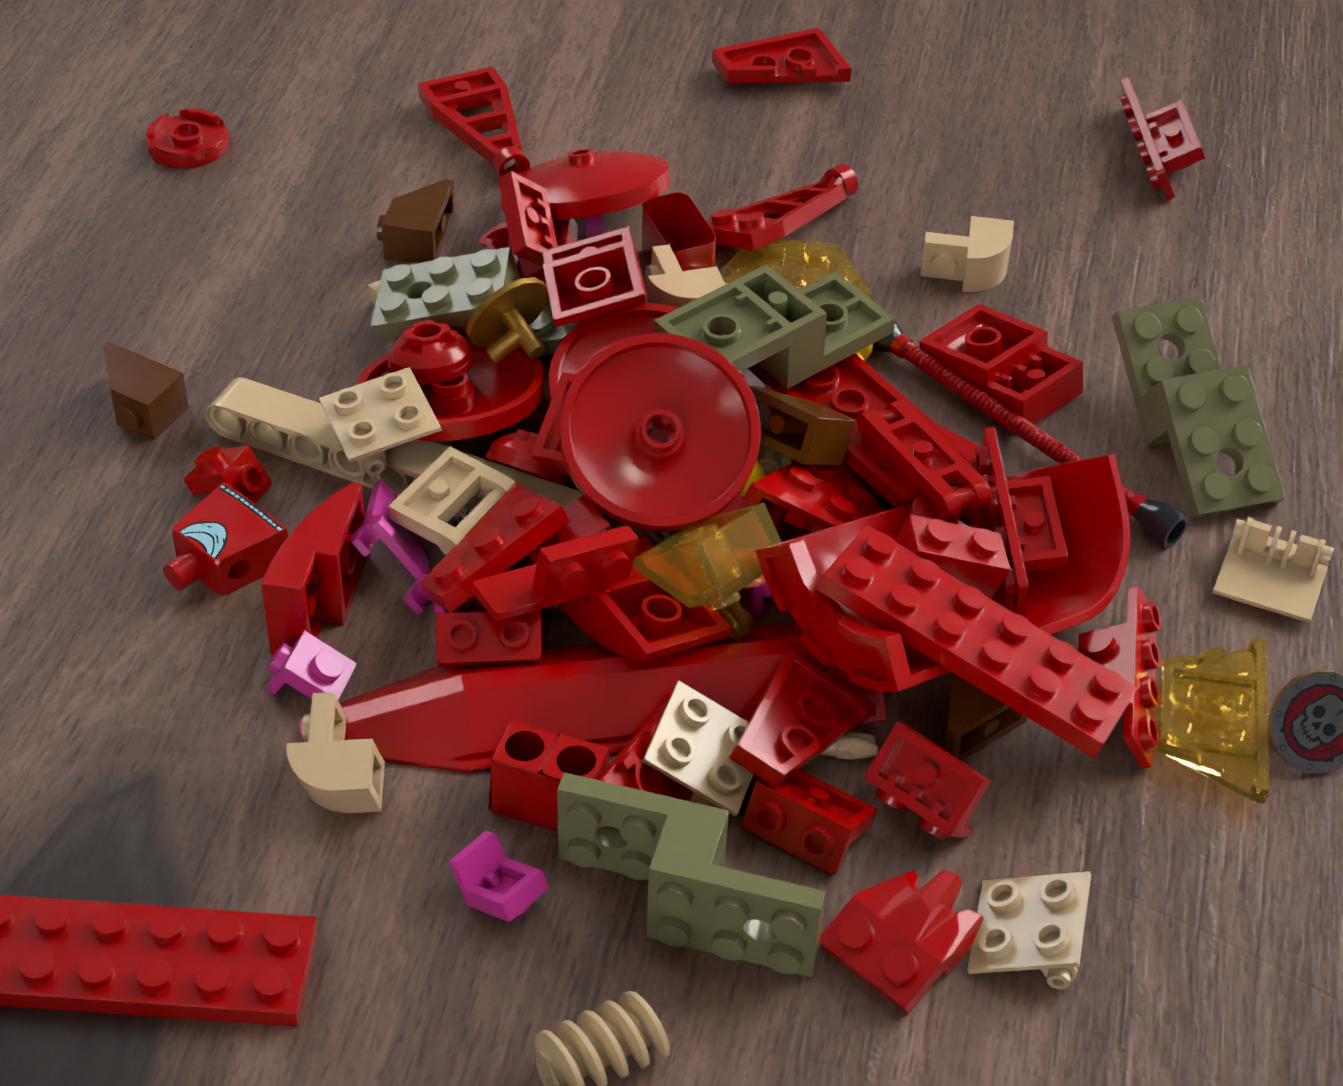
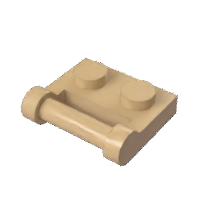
M449 446L388 506L390 520L437 544L440 550L447 555L516 482L503 473ZM480 489L489 493L456 527L447 523Z

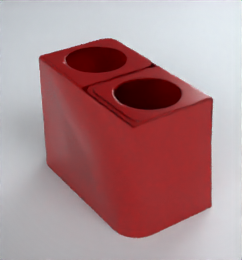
M681 192L657 196L642 204V252L650 264L652 247L670 245L671 248L679 250L673 253L682 271L715 267L716 234L687 194Z
M512 720L491 759L488 810L491 807V812L558 831L557 789L564 772L597 780L609 766V747Z

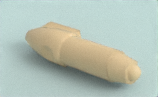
M849 732L820 755L835 756L837 759L847 760L864 759L876 756L878 745H876V738L871 734Z

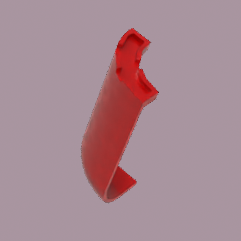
M1115 453L1005 476L1006 481L1050 476L1068 553L1067 568L1026 572L1029 584L1026 613H1019V615L1027 618L1031 624L1050 635L1084 623L1101 613L1114 598L1123 580L1130 549V523ZM913 502L755 550L767 587L779 611L789 610L793 619L803 631L799 638L802 644L824 665L835 664L849 674L850 682L868 689L898 692L951 672L902 641L901 633L882 630L817 590L823 574L866 525L878 532L887 534L894 540L909 517ZM994 514V515H991V517H992V519H993V521H994V524H995V526H996V525H997V522H996V518H995V514ZM1000 585L991 600L1015 613L1012 596L1004 597Z

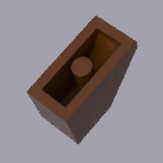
M444 179L393 198L386 215H380L377 224V239L383 241L384 259L421 263L438 258L455 216L454 180Z
M108 342L103 346L116 422L128 431L136 432L155 440L189 408L184 375L182 372Z
M749 386L755 397L760 415V443L803 464L842 466L855 424L854 419L816 402L757 386Z
M952 672L946 708L943 745L945 751L962 761L1027 722V717Z

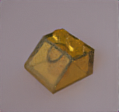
M760 503L717 514L703 523L681 529L634 558L633 565L638 572L688 608L710 604L713 610H717L738 601L741 598L739 590L742 588H752L766 582L755 550L780 543L781 539L765 503Z

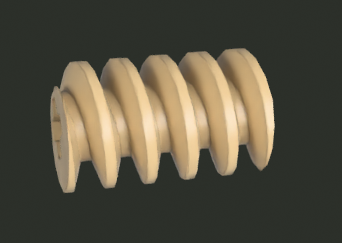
M633 991L623 993L619 998V1004L609 1000L603 1002L598 1008V1014L589 1010L582 1012L577 1018V1024L569 1020L560 1022L556 1026L555 1035L548 1030L540 1031L535 1036L534 1041L536 1064L543 1086H585L584 1077L588 1075L597 1086H607L605 1067L611 1066L616 1074L623 1079L629 1075L627 1057L632 1056L636 1063L644 1069L650 1065L648 1047L653 1046L663 1059L670 1055L669 1041L659 1018L645 999Z

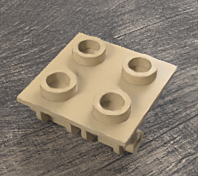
M410 367L319 398L348 462L357 460L359 469L371 476L379 475L384 471L387 461L385 450L442 431Z
M1248 517L1247 522L1237 519L1229 548L1212 593L1310 623L1334 548L1326 546V540H1318L1302 534L1298 545L1293 544L1297 531H1291L1287 542L1279 539L1282 530L1280 526H1277L1274 537H1270L1272 525L1255 521Z
M678 681L642 762L693 791L690 802L728 810L730 814L736 816L753 774L731 760L729 756L748 722Z
M1090 871L983 880L977 913L981 914L984 919L971 947L968 973L978 974L1041 969L1050 987L1055 989L1068 988L1070 982L1077 978V967L1080 964L1091 881Z

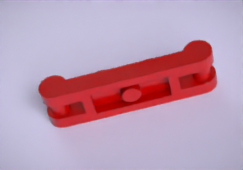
M900 399L889 403L886 406V410L877 413L875 410H869L857 416V426L861 436L866 441L873 440L933 502L934 508L941 519L948 520L961 514V510L965 507L970 506L973 509H977L991 502V491L985 479L905 400ZM957 485L959 489L954 490L952 487Z

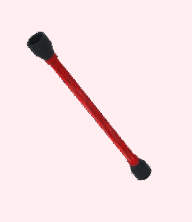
M896 321L894 333L873 343V349L892 353L898 358L905 359L914 364L915 367H918V369L931 376L940 384L948 387L949 390H952V392L961 396L965 401L974 405V407L987 414L993 420H996L1002 426H1005V428L1018 435V437L1027 441V443L1036 447L1042 453H1045L1046 456L1061 464L1084 459L964 377H961V375L948 368V366L921 348H918V346L914 345L913 340L904 335ZM1122 484L1128 514L1135 518L1145 535L1166 549L1176 544L1184 534L1189 518L1170 504L1148 499L1140 493H1133L1132 490H1129Z

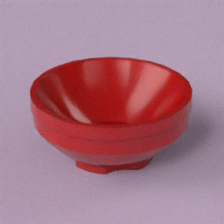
M432 320L416 322L411 328L404 330L403 334L396 339L388 351L389 373L410 367L418 384H434L452 380L466 373L473 364L470 343L462 335L450 329L448 324L436 323Z
M516 428L515 432L493 441L490 444L489 450L486 451L484 457L486 460L568 487L570 476L532 459L530 454L538 436L536 433Z

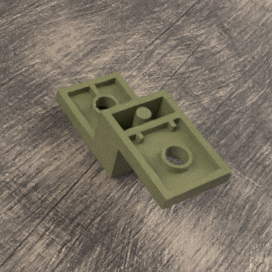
M510 247L495 250L484 249L467 255L439 257L433 261L410 265L399 264L392 268L383 269L370 325L376 340L401 336L403 331L411 328L414 323L432 320L436 323H446L450 328L463 326L467 337H469L466 331L468 322L477 307L489 295L504 285L522 278ZM549 296L546 306L538 318L529 325L545 346V351L540 356L554 354L563 338L583 321L580 320L556 327Z
M766 264L654 320V333L681 335L702 342L726 357L739 372L758 364L788 389L894 333L895 318L836 271L798 290ZM716 332L717 334L725 335V336H719V335H715V334H713V333Z
M1202 297L1118 310L1111 318L1146 446L1171 443L1191 519L1274 505L1285 500V493L1249 367L1244 365L1222 369ZM1159 340L1171 341L1178 350V358L1171 360L1164 357L1159 350ZM1218 453H1224L1233 459L1236 465L1234 475H1227L1218 468L1216 462Z
M564 772L557 789L558 859L570 861L580 867H595L624 874L634 880H648L646 937L660 940L662 943L672 947L685 946L714 953L725 960H742L771 967L773 970L783 974L796 973L808 977L813 976L818 956L826 891L725 867L728 810Z

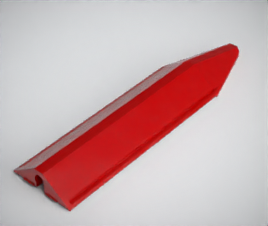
M796 622L755 626L749 636L744 635L739 640L725 637L647 661L629 659L614 653L601 644L542 650V659L538 663L439 665L340 702L347 716L345 740L373 739L384 762L473 773V770L491 768V759L512 720L609 747V754L620 753L663 702L670 699L678 681L748 722L781 660L790 649L878 706L862 724L887 721L883 691L868 689L849 681V674L835 664L824 665L799 640L803 631ZM301 719L299 729L302 742H304L302 734L303 719Z

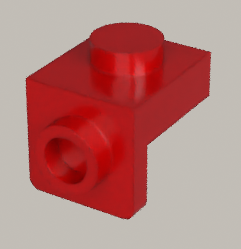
M249 445L226 449L212 447L204 451L196 458L195 468L183 479L193 495L211 493L220 484L226 482L253 503H256L272 485L270 477Z

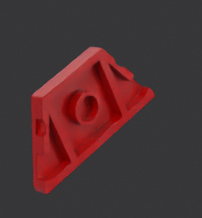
M795 461L753 482L743 497L744 501L755 507L764 498L787 509L784 521L812 533L884 511L843 463L842 466L811 465Z

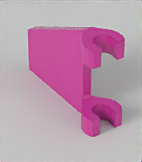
M379 479L373 485L365 520L352 535L350 542L365 557L371 553L372 546L381 539L416 579L404 594L403 601L418 615L424 611V605L429 600L419 583L431 572V568L420 535L390 520L388 506L397 496L382 479Z

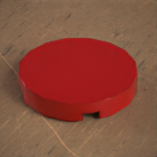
M187 108L179 110L180 115L169 117V113L163 114L149 124L145 133L149 155L156 162L174 168L187 169L212 163L226 153L230 144L227 126H224L223 119L214 113L202 109Z

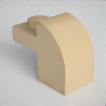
M971 216L968 237L926 232L920 276L963 281L962 292H981L997 286L1003 281L1007 273L1014 221Z
M670 245L652 247L651 265L645 268L647 284L646 303L664 304L680 308L726 285L717 266L682 271Z
M334 692L312 693L311 714H305L302 722L304 742L287 743V757L291 768L309 797L325 809L338 813L381 812L385 762L373 739L345 740L347 716Z

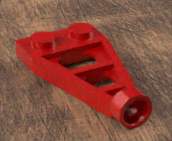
M493 66L418 83L419 98L431 116L491 163L500 178L510 171L518 174L530 168V162L522 152L508 88ZM491 105L493 109L492 112L471 117H464L459 113V111L476 107L484 108ZM500 128L504 131L503 134L486 138L480 134ZM514 159V165L504 167L508 161Z
M840 164L827 170L819 182L741 208L715 211L707 222L716 234V245L755 251L786 237L846 198L854 195L858 190V179L850 166Z

